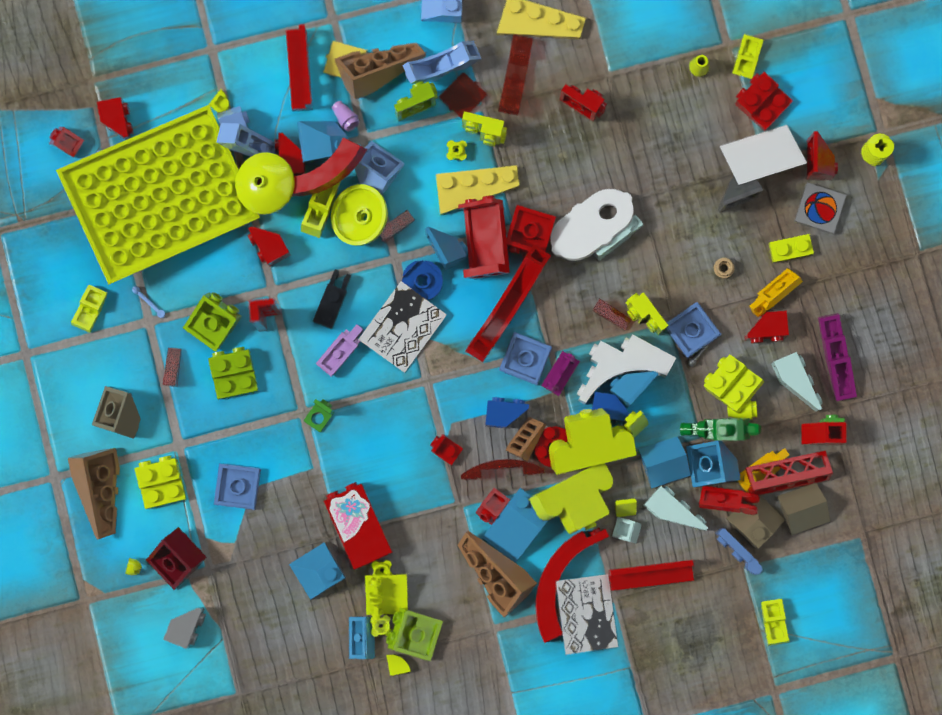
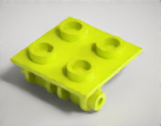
M407 574L365 575L366 615H371L373 619L378 620L381 618V615L399 612L400 608L408 610Z

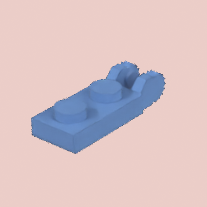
M720 528L715 533L718 536L717 541L726 548L728 546L734 551L732 556L738 562H745V569L753 575L761 573V564L725 528Z

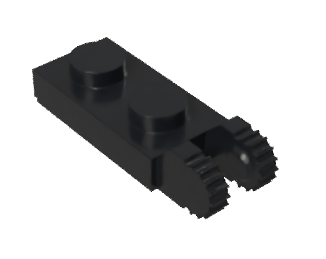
M336 269L333 272L330 283L327 284L313 319L314 323L329 329L334 327L352 276L347 274L344 277L342 287L338 288L335 286L340 271Z

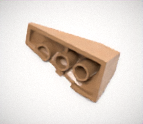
M417 43L392 46L390 50L379 51V48L372 49V53L360 54V51L351 52L335 58V63L345 88L356 100L380 89L405 71L403 68L405 63L423 59L426 57V53Z
M116 448L87 452L68 458L73 483L96 539L115 534L117 517L115 494H118L116 479L120 472Z
M470 531L466 532L459 542L458 547L467 563L475 569L479 576L477 579L479 584H483L489 593L487 598L503 617H506L528 597L536 586V581L521 566Z

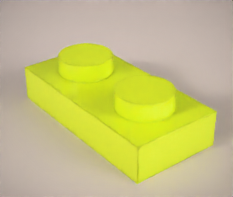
M810 234L768 243L773 263L814 254Z

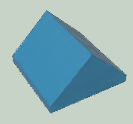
M678 436L638 449L651 489L691 476L687 455Z

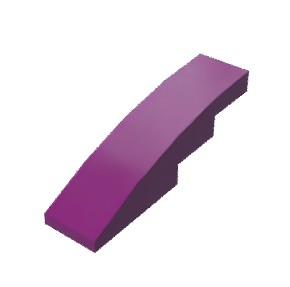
M835 313L818 317L825 358L836 401L857 397L851 358L848 356L840 314Z

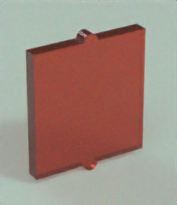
M463 72L439 98L449 107V111H453L462 119L464 111L471 113L488 94L477 85V81H473Z

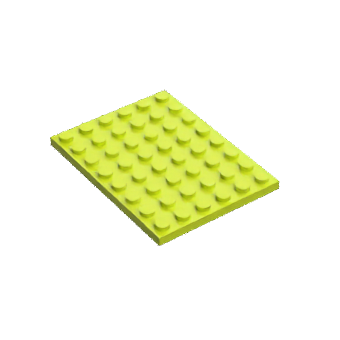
M209 105L56 170L108 285L260 218L259 214L244 207L237 196L235 182L239 170L230 150L216 143L220 128Z

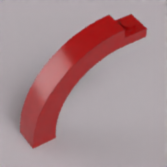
M343 137L336 151L325 163L306 174L294 176L295 186L292 196L312 195L336 185L356 168L367 149ZM259 178L257 181L258 185L262 183L261 178Z
M535 245L532 246L495 308L468 345L467 353L481 362L486 359L539 278L551 257L550 254Z
M598 527L588 532L589 537H586L584 531L575 534L565 541L547 562L538 583L535 600L537 624L544 643L563 634L558 623L555 608L556 581H559L568 563L579 552L609 537L606 529L601 531Z

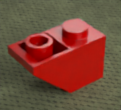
M121 97L98 101L99 118L103 126L124 140L130 139V135L133 134L132 123L127 120V115L130 114L128 103H124Z
M278 133L279 139H275V151H279V156L287 161L294 176L305 174V162L302 160L301 149L285 134Z
M252 226L248 228L251 234L247 236L253 246L257 244L260 250L257 254L263 264L267 262L270 267L291 256L280 234Z
M787 310L764 313L746 334L745 341L751 340V344L763 343V339H771V342L784 341V338L789 335Z
M846 422L801 424V445H844L847 443Z

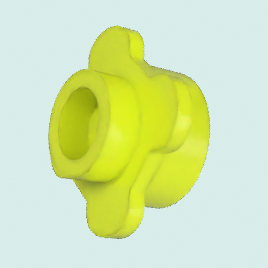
M450 140L447 142V159H460L461 161L466 159L465 148L467 143L465 141L454 142Z
M373 561L371 564L373 568L372 575H393L390 570L392 566L391 561Z
M384 615L378 620L370 618V623L372 624L371 634L374 637L388 635L391 631L390 617Z

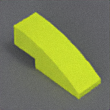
M340 182L322 192L312 194L307 212L301 224V232L318 238L321 237Z

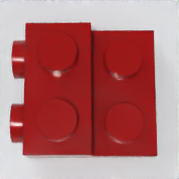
M763 72L761 75L757 73L750 80L752 85L747 90L743 88L736 95L738 100L735 105L765 132L793 100L778 87L779 84Z
M565 84L561 90L559 100L593 122L596 117L601 118L607 106V103L604 102L605 99L602 98L603 95L595 89L591 91L587 88L582 95L581 90L576 86Z
M517 205L506 238L507 250L515 254H519L520 251L528 253L532 246L535 245L546 252L556 216Z

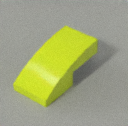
M746 34L743 35L733 74L752 79L764 40Z
M88 285L79 301L80 306L71 321V325L90 333L108 293Z
M782 599L761 602L768 646L788 643L789 637Z

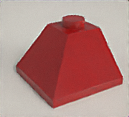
M813 131L807 139V180H832L835 174H838V162H835L834 154L819 132Z

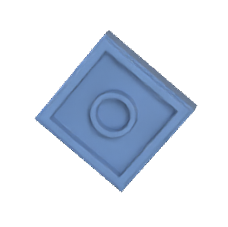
M698 302L667 322V332L687 359L721 336L719 330Z
M514 332L499 371L538 385L552 347Z
M219 463L214 505L256 510L261 469Z

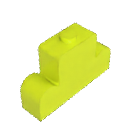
M602 408L595 410L584 409L578 414L566 416L564 422L568 441L556 440L549 447L551 467L556 474L637 455L633 435L621 425L611 428L610 416Z
M605 463L595 465L529 498L540 519L548 521L559 515L568 534H572L582 528H585L587 531L597 526L595 521L609 514L601 493L612 487L613 478Z

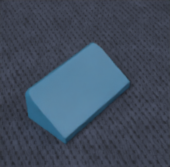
M349 617V659L375 658V637L371 634V617Z

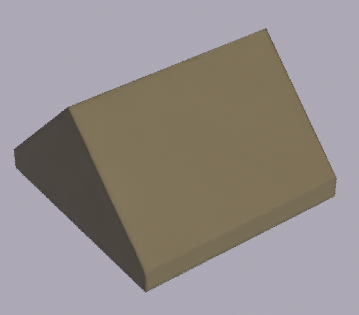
M817 483L777 496L791 535L831 522L827 500Z

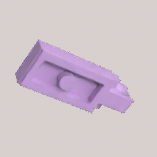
M356 324L350 332L347 329L342 332L316 364L333 377L358 347V344L361 342L358 340V337L364 331L363 328Z

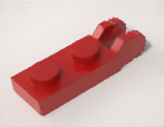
M702 486L699 508L756 515L758 511L756 506L742 503L743 500L747 503H758L760 496L741 490Z

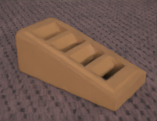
M528 417L507 446L506 451L528 462L546 424ZM531 425H534V426H536L537 428H536L535 430H533V429H531L530 427H531ZM528 432L532 433L530 437L527 436Z

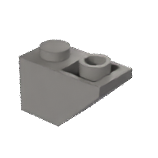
M196 608L172 619L163 640L186 649L190 648V645L194 646L198 634L195 632L198 625L202 626L206 614H203L204 608Z

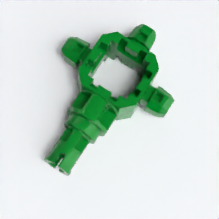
M750 418L704 419V421H699L698 423H681L680 425L681 436L698 435L705 440H749L750 436L761 433V425L750 423Z

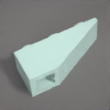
M797 352L771 363L779 383L814 411L822 409V399L813 390V379L810 374H806L804 369L806 364L801 355L798 356Z
M660 486L643 504L645 508L660 520L703 531L708 529L705 525L706 521L698 514L694 516L689 511L691 507L683 500L680 502L674 498L675 493L667 486L665 488Z

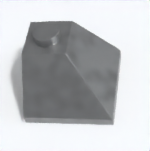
M735 177L732 178L718 207L719 212L757 198L763 191L762 186L757 179L738 185Z

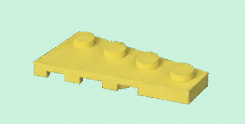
M507 0L496 35L580 39L586 18L527 0Z
M517 165L436 174L440 216L458 209V205L464 204L467 199H477L479 201L482 200L483 196H496L519 187Z

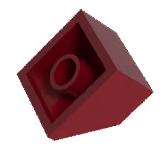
M178 527L158 544L146 561L175 590L207 557Z

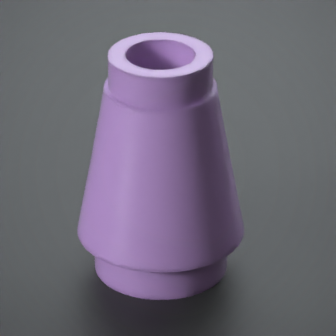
M338 101L332 106L342 129L351 131L359 125L358 115L342 101Z

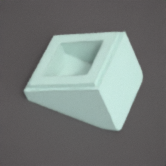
M617 517L612 537L636 544L641 524Z

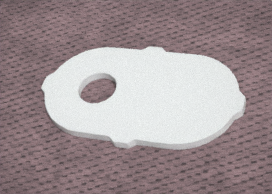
M605 189L596 192L583 203L576 204L572 207V211L560 219L552 229L550 236L552 253L556 257L577 261L591 256L603 246H608L612 243L614 237L629 226L633 219L632 196L628 192ZM611 205L617 209L616 215L611 219L600 217V210L605 206Z

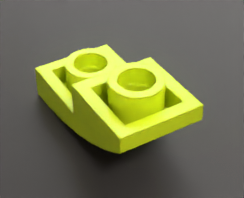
M641 410L637 414L633 411L625 418L627 423L624 427L635 438L649 423Z

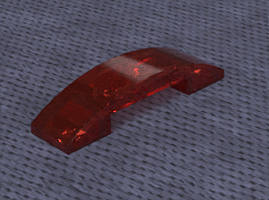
M513 34L498 112L517 116L519 114L533 38Z
M493 460L467 470L461 475V480L482 479L481 470L522 467L523 475L544 474V469L533 463L521 460Z

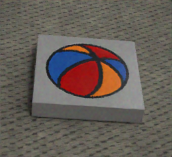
M807 182L794 222L834 234L846 195Z

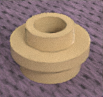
M720 258L714 264V273L720 278H728L734 272V264L728 258ZM721 265L727 266L726 272L720 270Z

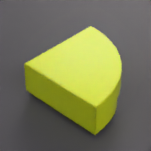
M222 89L219 90L209 103V106L217 113L229 109V100Z
M393 654L386 655L390 676L411 672L408 663L403 658Z

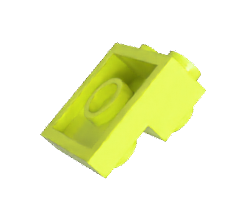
M464 111L462 128L466 132L472 134L480 132V141H484L483 144L494 147L495 144H504L507 128L504 127L503 120Z
M644 292L640 295L635 293L625 302L629 317L633 321L637 320L638 323L646 319L648 321L646 325L652 333L656 332L659 335L668 327V324Z
M729 354L727 358L722 357L717 364L718 369L714 374L709 373L706 376L704 387L707 392L739 414L764 384V380Z
M171 455L161 457L159 462L151 464V460L138 463L139 467L134 468L145 509L187 499L178 460L176 458L172 459Z

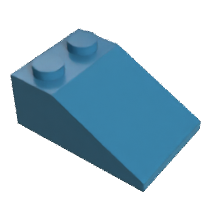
M521 488L482 538L515 563L547 522L537 516L529 500L532 496Z

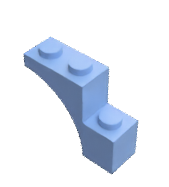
M462 41L433 56L407 62L403 65L410 84H416L421 81L424 83L428 81L435 82L451 71L467 69L482 58L474 41Z

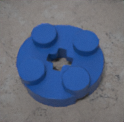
M414 261L404 270L402 282L429 301L440 293L443 278L441 270L433 262ZM419 276L422 278L426 276L428 278L426 286L423 284L421 286L418 285L419 280L417 278Z

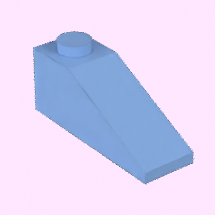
M221 123L216 143L250 157L264 152L277 153L275 151V142L241 124Z

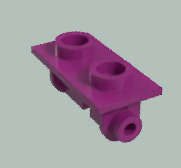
M562 351L541 386L559 396L580 361L572 354Z

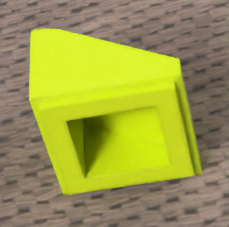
M635 498L614 502L616 517L636 515L637 500Z

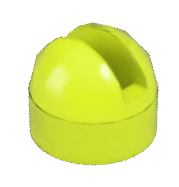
M129 558L125 574L134 576L139 574L142 568L141 563L136 559Z

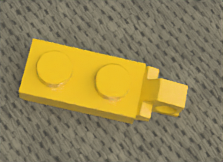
M789 268L783 271L757 293L756 301L749 306L753 314L759 317L766 310H770L803 282L801 277Z
M785 448L777 454L771 451L750 466L783 460L790 454ZM774 467L771 473L775 474L780 470V467ZM744 469L740 472L741 480H737V482L748 493L750 483ZM760 471L752 472L755 482L764 480L766 477Z

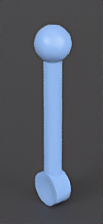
M134 286L132 288V292L134 294H138L152 309H154L157 312V316L159 318L165 317V311L158 309L140 291V288L138 286Z

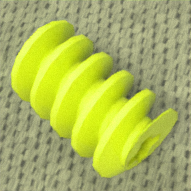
M881 133L875 134L864 144L861 152L862 157L868 164L878 166L892 154L895 144L889 136Z

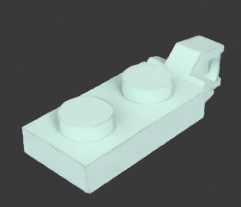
M634 215L629 226L614 237L612 243L601 247L594 253L595 258L600 261L628 240L632 234L643 227L641 220Z

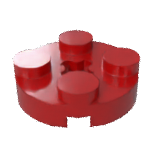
M557 426L545 428L534 448L538 461L549 468H552L549 443L556 440L568 441L566 430Z

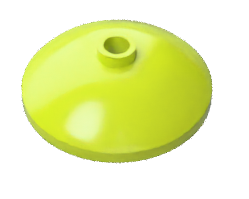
M268 152L258 153L249 157L241 165L235 182L236 193L243 206L254 213L263 215L281 210L291 199L295 186L294 174L287 161L276 154ZM259 178L262 179V183L260 185L257 184Z
M364 184L353 185L343 190L336 198L331 210V224L335 234L340 240L353 246L366 245L378 238L386 225L388 217L387 204L382 194L377 189Z

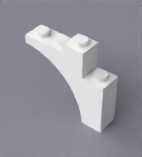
M633 334L630 339L626 337L620 348L623 349V352L600 341L599 345L594 343L589 355L592 356L590 361L597 364V366H591L587 377L590 378L586 385L582 383L577 392V395L580 396L578 401L586 404L590 396L602 384L622 374L656 371L659 376L665 378L676 357Z

